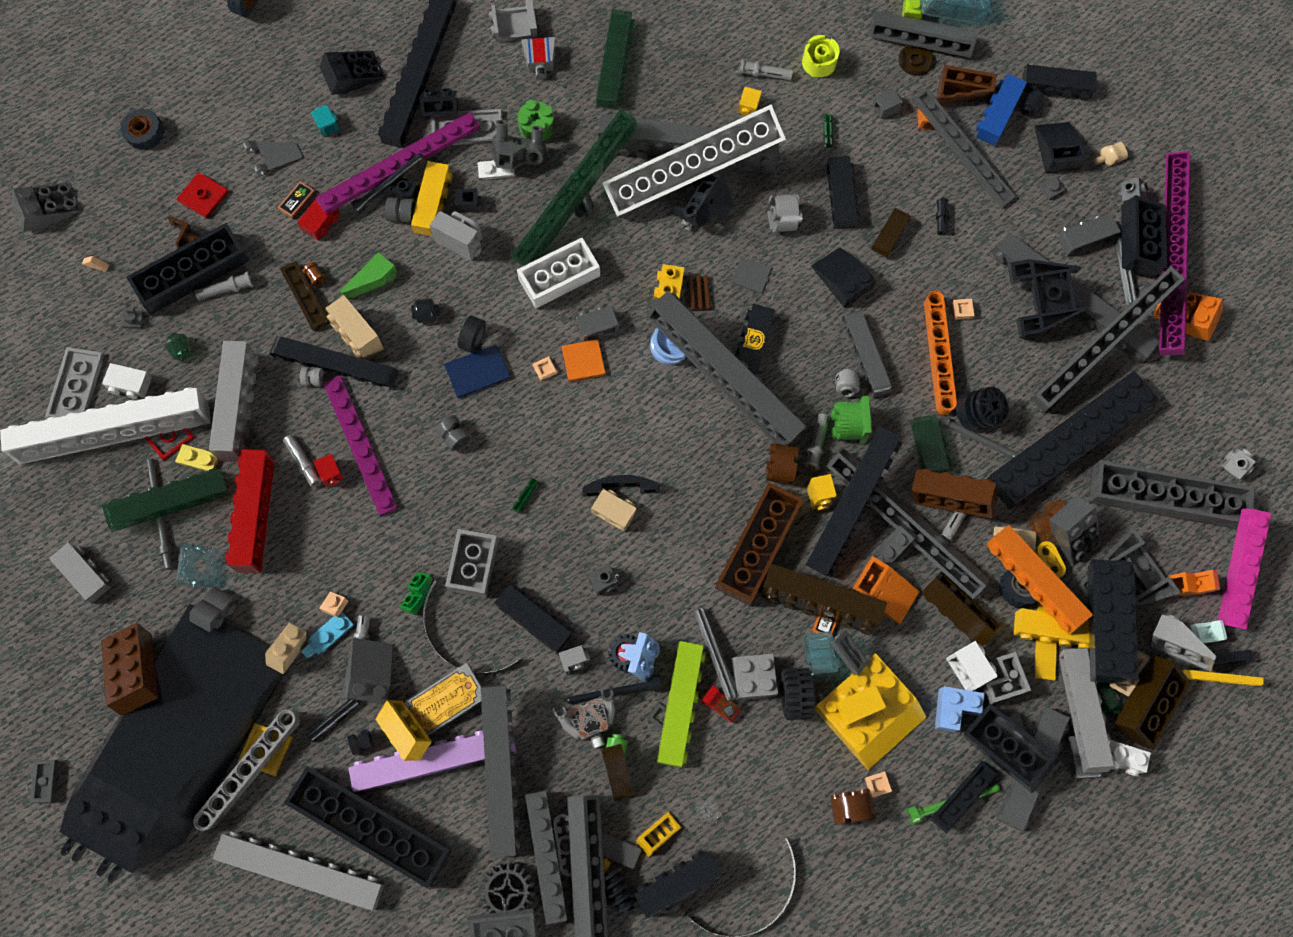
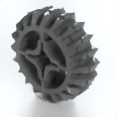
M508 862L507 869H504V864L499 863V871L493 866L491 867L493 875L489 872L485 873L489 880L482 879L480 883L486 885V887L479 888L478 891L485 892V896L479 897V901H487L482 906L483 909L491 908L487 914H491L494 911L500 913L518 911L522 908L524 910L529 909L525 904L534 903V900L529 899V895H536V892L529 891V887H534L535 883L528 884L527 880L531 879L532 875L524 877L527 871L526 868L519 872V864H516L514 869H511L512 863ZM505 873L503 885L499 888L491 887L493 881L499 875ZM512 874L522 881L524 889L513 887ZM508 883L510 889H512V891H517L518 893H512L508 895L506 902V898L504 897V895H502V892H497V890L506 889V885ZM490 894L501 897L503 909L498 908L492 902ZM524 896L519 906L509 910L512 897Z

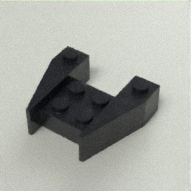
M1032 259L1009 263L1008 271L1011 284L1031 281L1036 315L1019 317L1016 320L1019 338L1039 335L1088 309L1087 306L1076 308L1071 274L1078 273L1081 270V266Z

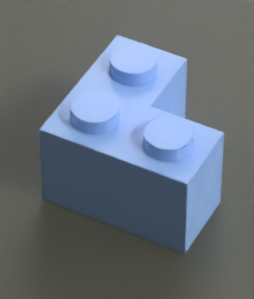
M945 686L940 688L938 692L935 729L949 732L960 731L962 713L975 716L982 713L984 693Z

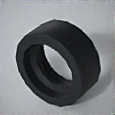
M473 315L469 316L461 328L457 342L458 348L474 353L484 336L486 321Z

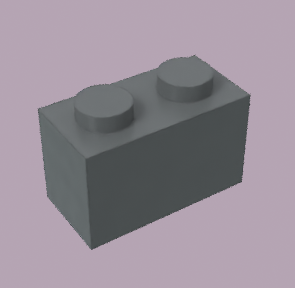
M601 306L595 311L583 312L576 317V323L583 342L619 331V324L612 306Z

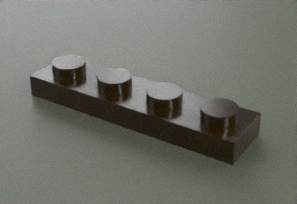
M294 261L280 268L311 329L314 331L329 324L330 322L298 262Z

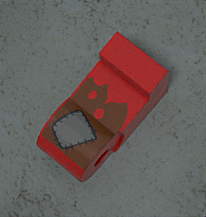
M713 685L701 700L703 704L730 723L741 711L740 707L734 702L728 701L726 696Z

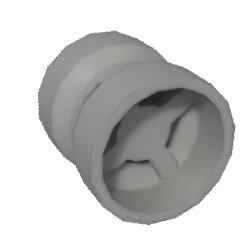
M309 367L301 368V386H309L310 384L315 387L322 386V368H315L314 370Z

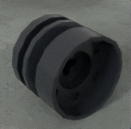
M985 387L966 392L960 396L956 405L959 422L970 431L999 426L1005 422L1009 412L1008 401L1004 393L996 387Z

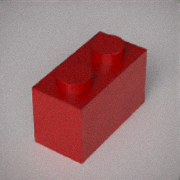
M315 199L298 220L297 224L301 231L319 241L321 237L327 235L330 225L338 221L340 213L337 208L325 214Z

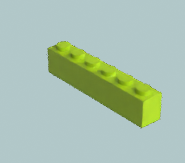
M683 641L678 643L656 762L658 764L681 768L682 764L687 762L688 752L685 751L686 743H690L692 731H688L689 724L694 722L695 711H692L693 703H697L699 691L695 690L697 683L701 682L702 671H699L700 663L704 664L706 652L703 651V645Z

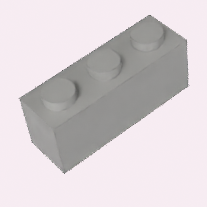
M67 542L49 559L82 597L93 604L112 588L108 584L110 579L103 572L98 573L96 570L97 564L92 559H86L83 556L85 551L78 544L74 546Z

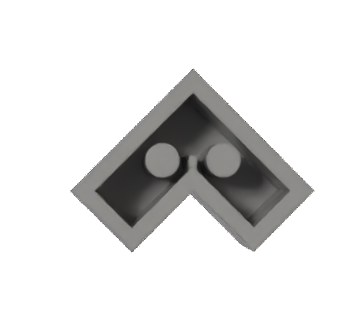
M1016 652L992 660L991 662L996 668L997 680L980 686L987 705L1031 691Z

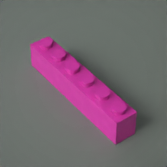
M1255 509L1241 510L1218 620H1222L1224 625L1247 629L1272 513Z

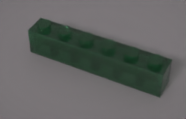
M615 9L611 11L596 96V108L617 110L618 104H622L623 94H620V90H624L625 79L622 78L623 74H627L628 64H625L626 59L629 60L630 49H628V45H632L633 34H630V31L634 30L635 19H632V12Z
M213 468L207 470L204 474L190 475L181 481H170L165 486L151 487L146 492L132 493L120 500L112 499L107 504L102 505L108 528L112 532H116L230 495L221 468Z

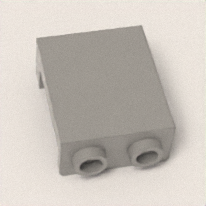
M525 0L526 6L498 10L495 9V4H491L492 11H489L490 22H494V26H491L492 37H496L497 43L538 37L532 0Z

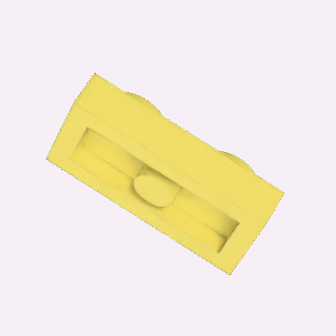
M182 444L175 462L214 473L218 459L209 451Z

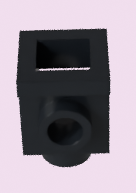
M401 177L390 185L393 198H399V200L414 199L415 201L420 190L418 181H411Z
M455 189L456 211L458 213L478 212L479 207L482 206V196L478 195L477 189Z

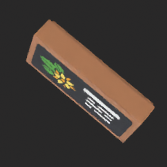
M300 181L277 208L293 219L315 194V191Z

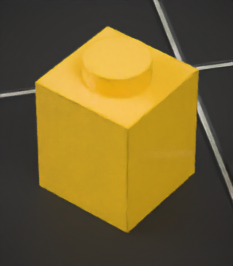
M744 87L738 113L745 117L756 112L762 91Z

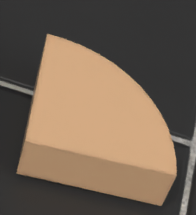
M95 256L84 258L82 262L87 267L107 271L109 267L108 263Z

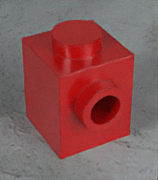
M332 454L313 461L326 487L335 486L344 479Z

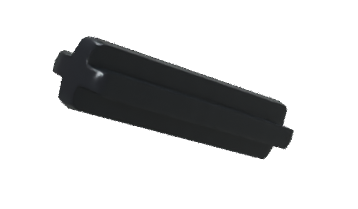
M346 701L307 733L309 740L314 743L359 707L360 701Z

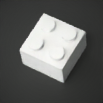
M976 641L946 658L965 690L973 691L998 677L995 666L992 662H988L983 647L977 644Z

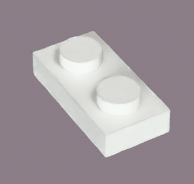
M494 161L478 162L479 180L515 177L514 169L496 168Z

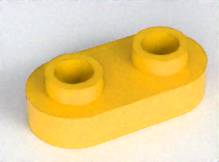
M1048 541L1040 543L1036 547L1035 553L1050 569L1055 567L1057 569L1055 574L1058 578H1061L1066 572V567L1055 545ZM1042 550H1047L1048 555H1044L1042 553Z

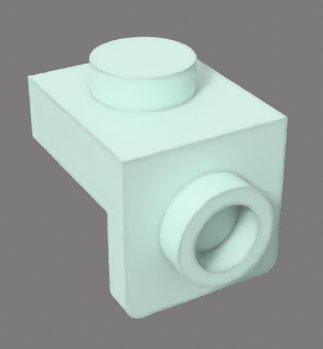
M1222 620L1190 625L1192 632L1203 643L1227 640Z

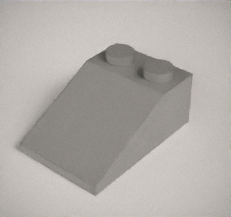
M1162 614L1154 631L1151 647L1211 672L1216 656L1177 617Z

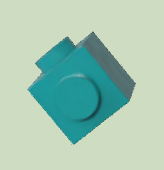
M327 105L311 111L314 122L323 137L339 130L336 123L338 118L334 110L330 111Z

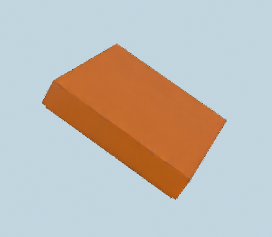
M598 339L562 346L569 382L605 375Z

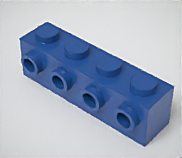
M1007 74L1005 80H1000L996 88L999 92L998 94L994 92L990 100L992 106H987L983 114L986 118L984 121L980 120L976 128L979 131L976 138L993 146L996 145L1027 83L1026 81Z

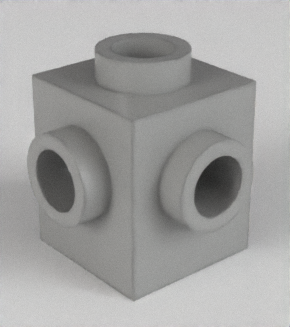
M1236 449L1235 451L1231 450L1224 459L1226 461L1221 467L1236 478L1241 479L1244 474L1248 475L1255 467L1253 466L1255 461L1251 459L1253 455L1247 450L1243 449L1241 451Z

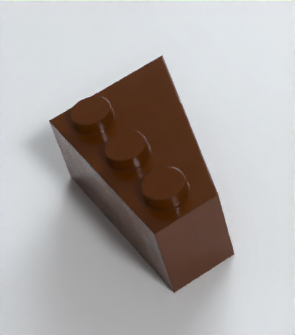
M945 65L940 74L936 99L941 105L990 99L995 90L997 74Z

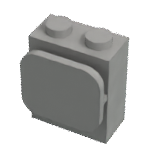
M439 211L430 224L434 241L470 261L474 257H478L482 249L480 244L482 239L480 226L458 212H453L449 216Z

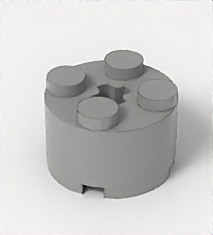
M799 195L770 196L768 205H771V211H768L770 229H774L772 232L797 230L798 222H802V212L799 211L798 206L800 202Z

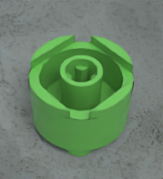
M528 100L520 108L518 124L523 138L531 140L533 126L543 127L542 141L551 137L554 132V118L550 106L543 102Z

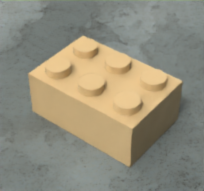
M344 295L325 308L329 314L326 317L330 321L331 326L337 333H340L346 345H350L356 357L370 360L384 350L378 335Z

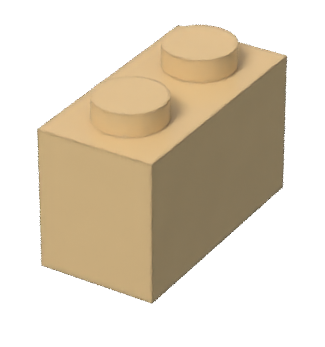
M603 489L591 507V513L625 532L636 514V508L634 507L635 504L627 499L623 501L618 498V494L614 491Z
M288 623L265 653L266 665L284 674L307 643L306 631Z

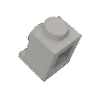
M582 645L559 653L565 674H569V669L571 668L573 671L582 669L585 663L591 661L588 650H583Z

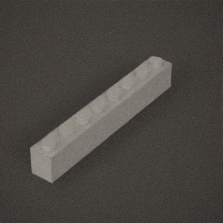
M230 831L229 835H221L213 856L214 860L365 909L376 910L384 884L379 883V878L368 875V878L365 879L359 877L360 872L348 869V872L340 871L341 866L328 863V866L320 864V859L310 856L306 860L300 858L301 853L289 850L287 854L281 852L282 847L269 844V847L262 846L261 840L250 838L247 841L241 839L242 834Z

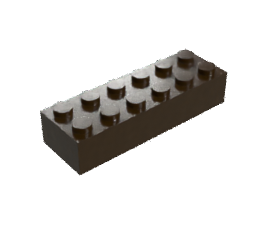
M774 564L770 565L761 595L768 602H779L786 608L800 609L806 615L813 616L815 614L822 616L821 619L824 621H836L845 628L851 629L853 627L866 635H875L881 624L887 604L885 601Z

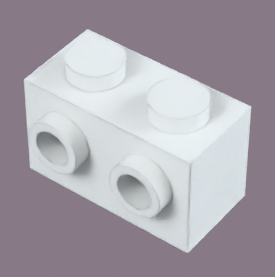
M1111 740L1110 750L1115 756V765L1112 769H1124L1127 774L1133 776L1147 773L1150 752Z

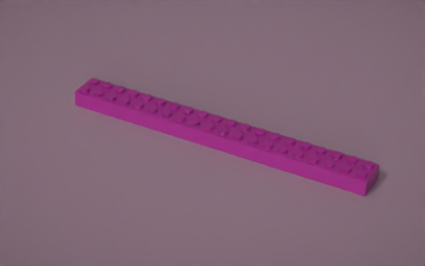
M1190 151L1166 154L1164 204L1166 205L1167 269L1172 266L1185 280L1161 301L1160 356L1182 355L1186 353Z

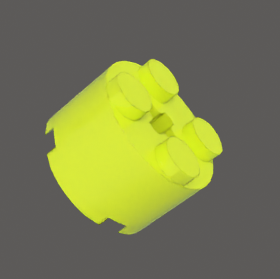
M817 35L807 42L802 65L810 76L826 77L835 70L840 49L834 39L831 38L830 40L825 38L826 36Z

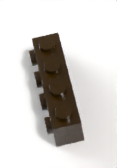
M942 571L921 592L925 599L933 603L943 616L948 617L958 630L968 636L971 642L976 641L977 644L983 646L1001 627Z

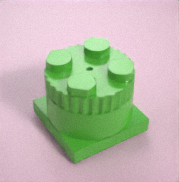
M862 396L860 402L834 403V409H831V421H835V427L832 428L833 438H837V440H858L859 444L867 442L872 434L869 396Z

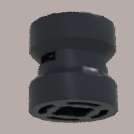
M368 729L362 730L358 736L355 734L347 736L353 755L360 754L362 749L370 750L374 748Z

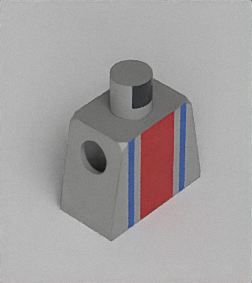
M555 37L522 39V49L528 71L536 72L537 79H545L547 77L546 71H553Z

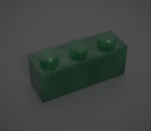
M936 414L913 418L910 424L921 469H931L936 473L947 472L951 463L949 456H946V441L941 436L942 426L940 420H937Z

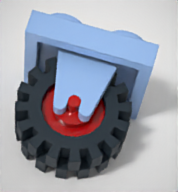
M639 632L638 638L631 634L630 636L624 634V637L621 635L617 636L619 640L614 639L612 642L615 644L613 646L610 645L611 651H608V655L611 656L609 660L612 662V665L625 673L630 672L642 681H648L653 675V664L660 652L659 643L648 634Z

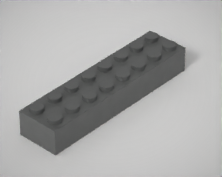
M1100 460L1092 467L1089 503L1238 529L1241 510L1253 509L1254 487Z

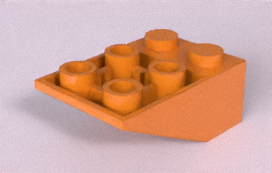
M1187 291L1186 334L1209 341L1223 313L1222 299ZM1161 302L1158 304L1153 314V317L1159 320Z
M873 556L869 559L851 589L852 591L887 602L883 615L898 624L902 623L920 592L890 566Z

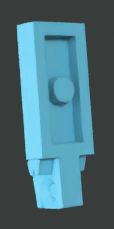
M341 612L338 618L333 616L307 640L308 645L301 652L306 658L311 657L315 652L318 655L322 652L324 653L347 633L354 624L343 612Z

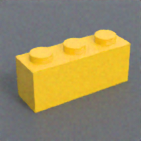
M387 700L376 717V721L404 761H420L431 744V739L403 701Z

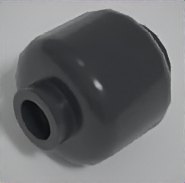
M431 298L417 299L414 305H411L413 320L416 319L420 324L432 323L436 320V315H439V306L434 304Z

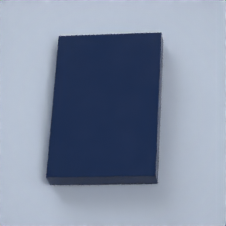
M497 345L444 364L457 399L510 379Z

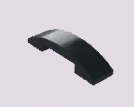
M615 475L587 484L582 488L583 496H599L602 488L640 486V493H659L660 484L640 476Z

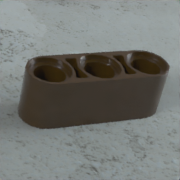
M894 208L871 250L887 258L895 246L898 237H900L906 224L909 222L911 215Z
M622 744L601 749L614 801L633 796L634 793Z

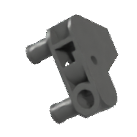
M502 119L497 120L496 135L492 138V157L496 168L513 170L522 164L542 165L544 163L546 146L542 142L543 127L533 126L532 138L530 140L508 136V122Z

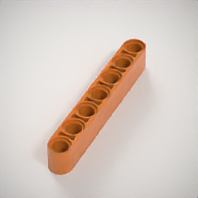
M934 290L928 294L924 302L936 410L940 415L948 416L955 409L957 400L944 296L941 292ZM930 300L936 301L937 304L932 303ZM932 317H937L939 321L934 320ZM934 334H939L941 338H937ZM936 351H941L943 355H939ZM938 368L944 369L946 373L940 372ZM943 385V386H945L948 390L945 391V390H943L940 386ZM942 403H947L950 408H945Z

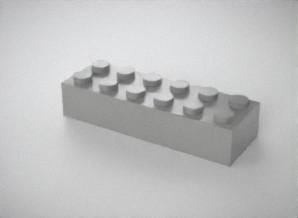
M223 341L209 451L219 461L238 462L242 449L247 450L245 439L249 437L250 433L247 423L252 417V411L249 407L250 402L254 400L252 384L256 383L254 367L258 366V356L246 341Z

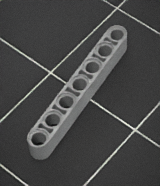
M283 710L276 716L196 814L193 821L196 829L206 831L217 826L259 775L262 768L268 764L285 743L286 739L298 727L300 716L297 712ZM288 714H291L293 717L290 725L285 723V717ZM274 731H278L279 738L273 742L271 735ZM263 747L265 749V756L260 759L257 753ZM247 764L252 768L249 775L244 773V768ZM233 781H236L238 785L235 792H232L230 789ZM219 798H222L224 801L221 809H218L216 805ZM205 815H207L210 819V823L208 824V826H204L203 824V818Z

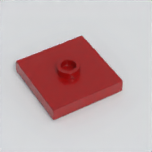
M198 172L176 200L207 219L229 191Z

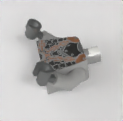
M610 686V692L605 694L603 693V688H601V697L567 710L560 703L562 710L556 712L553 707L552 711L558 717L563 729L572 737L581 738L582 741L590 738L593 749L605 745L601 733L609 731L608 727L613 724L615 715L613 689Z

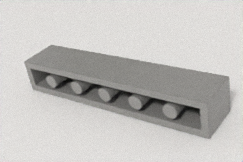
M1063 649L1059 655V661L1083 773L1109 772L1115 765V756L1110 750L1111 739L1110 734L1106 732L1105 728L1106 716L1101 710L1102 700L1100 693H1097V682L1090 681V655L1088 654V649Z

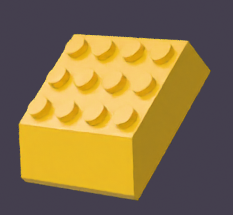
M876 653L868 659L869 663L858 675L851 674L815 706V711L867 770H870L926 718L915 696ZM869 684L871 687L876 684L886 708L845 726L835 704L840 700L839 696L847 692L853 695L858 692L857 688Z

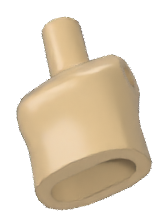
M1118 142L1100 150L1101 156L1092 159L1095 166L1105 162L1110 167L1127 159L1128 153L1124 144Z

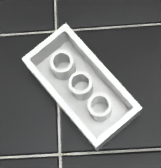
M580 238L517 269V274L521 285L536 309L600 277V266L583 238Z

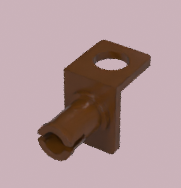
M170 215L168 216L172 226L182 229L175 243L177 249L199 238L190 233L189 223Z

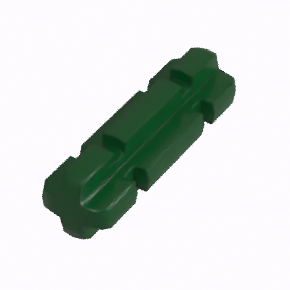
M831 114L823 116L824 147L827 148L833 147L834 144L833 116Z
M534 478L529 480L528 486H525L518 497V502L516 501L512 506L513 510L519 514L523 512L524 505L528 504L534 495V490H537L540 485Z

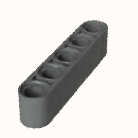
M859 310L843 315L842 322H845L848 338L852 340V348L855 355L858 356L860 369L865 374L866 378L864 379L867 387L872 392L871 397L874 398L890 393L892 391L891 384L863 312Z

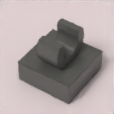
M124 309L122 327L124 329H142L143 309Z

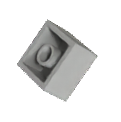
M773 654L732 658L733 681L738 695L736 700L768 698L778 695Z

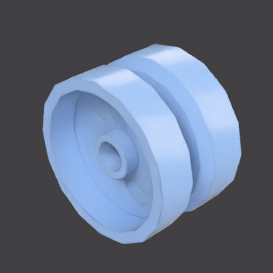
M658 328L655 329L650 341V350L654 358L666 365H675L684 361L686 356Z

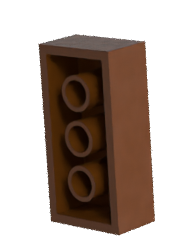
M917 469L911 490L917 505L993 519L998 498L996 483L989 479L976 480L966 475L961 477L954 476L949 472L936 473L931 469Z
M136 622L101 640L106 706L123 716L158 698L152 634Z

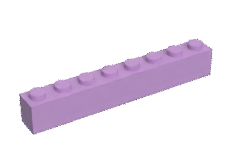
M483 730L475 732V736L468 738L467 735L457 736L455 741L448 743L447 740L437 741L435 746L428 747L420 761H404L397 751L394 752L395 756L387 758L386 755L374 757L372 762L366 763V760L354 762V766L348 767L352 790L354 793H360L485 761ZM514 740V743L510 744V752L517 753Z

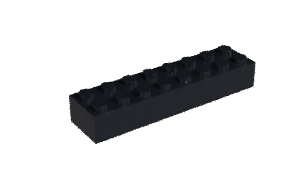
M305 767L284 802L287 806L427 889L432 887L452 852V849L354 793L313 767Z

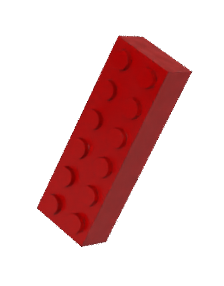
M242 449L241 456L238 457V467L240 468L239 474L235 478L237 491L233 495V504L235 506L234 512L230 516L232 529L228 533V543L230 545L229 551L225 554L227 565L237 573L261 574L275 465V461L266 450Z

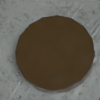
M912 45L905 46L900 51L898 57L901 69L907 74L914 76L923 75L928 72L933 62L930 51L928 52L925 48Z

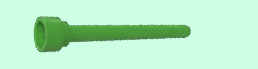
M998 784L988 786L979 798L999 792L1000 786ZM945 801L921 809L915 806L907 808L906 813L907 815L910 814L912 818L909 819L911 825L920 823L924 816L936 813Z

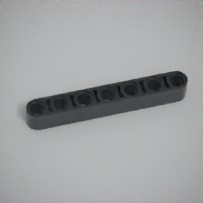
M276 336L269 353L274 358L277 356L288 362L301 363L300 365L306 367L322 368L323 371L328 373L329 371L335 372L336 375L346 378L350 376L357 381H368L372 385L379 387H390V390L393 389L399 372L391 366L281 336Z

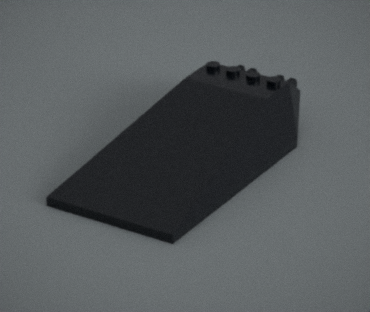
M191 604L188 605L154 660L158 698L118 717L76 784L64 813L60 833L69 839L63 845L60 851L61 855H68L77 842L81 845L75 850L71 859L74 862H78L87 848L105 858L96 872L98 876L104 875L111 863L116 864L108 876V881L111 883L117 879L123 869L130 873H135L184 844L194 827V817L215 792L253 728L254 723H256L284 674L266 665L265 653L270 646L225 622L218 629L215 628L213 631L208 632L190 622V611L194 607Z

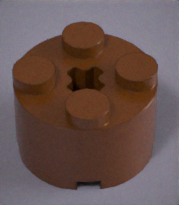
M777 443L770 444V459L766 463V480L792 485L797 470L795 456L798 457L799 448Z
M870 789L858 790L857 792H843L830 796L835 825L876 819Z

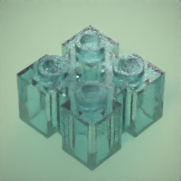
M832 631L810 633L803 639L806 666L810 669L813 679L832 677L840 669L839 657L834 655V648L830 644L835 640V636H832Z

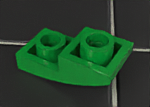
M421 572L413 576L407 586L411 593L405 597L404 602L399 607L403 612L412 615L418 613L429 592L432 576Z

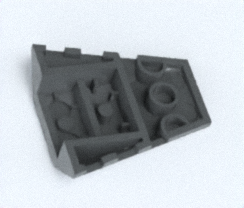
M1133 527L1102 560L1134 562L1136 607L1181 593L1169 576L1165 578L1142 546L1145 544L1144 540ZM1087 575L1078 586L1088 599Z

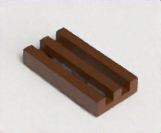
M689 275L691 310H710L707 275H696V277ZM700 280H704L705 307H702ZM693 281H697L698 307H695Z

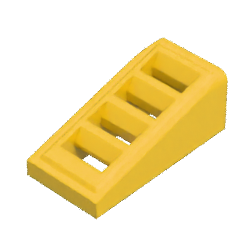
M668 811L640 835L636 842L647 856L650 857L682 827ZM667 818L672 823L670 824L673 828L672 831L663 823ZM659 825L667 834L665 837L657 829ZM653 831L661 841L657 842L650 833ZM645 837H647L650 840V842L654 845L653 848L644 839Z

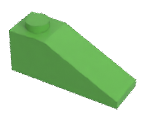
M378 252L340 290L342 296L344 295L347 299L384 286L387 282H392L397 273L395 265Z

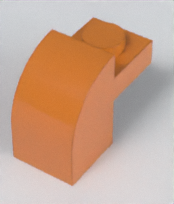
M1217 570L1199 573L1184 572L1169 576L1181 592L1174 596L1205 595L1207 592L1220 590Z

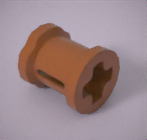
M311 262L303 268L302 272L308 275L313 287H317L326 281V275L320 272L316 262Z

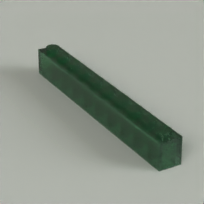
M622 109L618 111L510 255L518 265L523 267L542 256L637 129L638 125L634 117Z

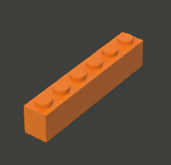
M1010 525L1006 526L986 544L990 552L999 558L1003 566L1011 571L1017 581L1024 585L1031 596L1044 607L1046 613L1052 616L1058 622L1060 628L1068 634L1075 631L1093 615Z

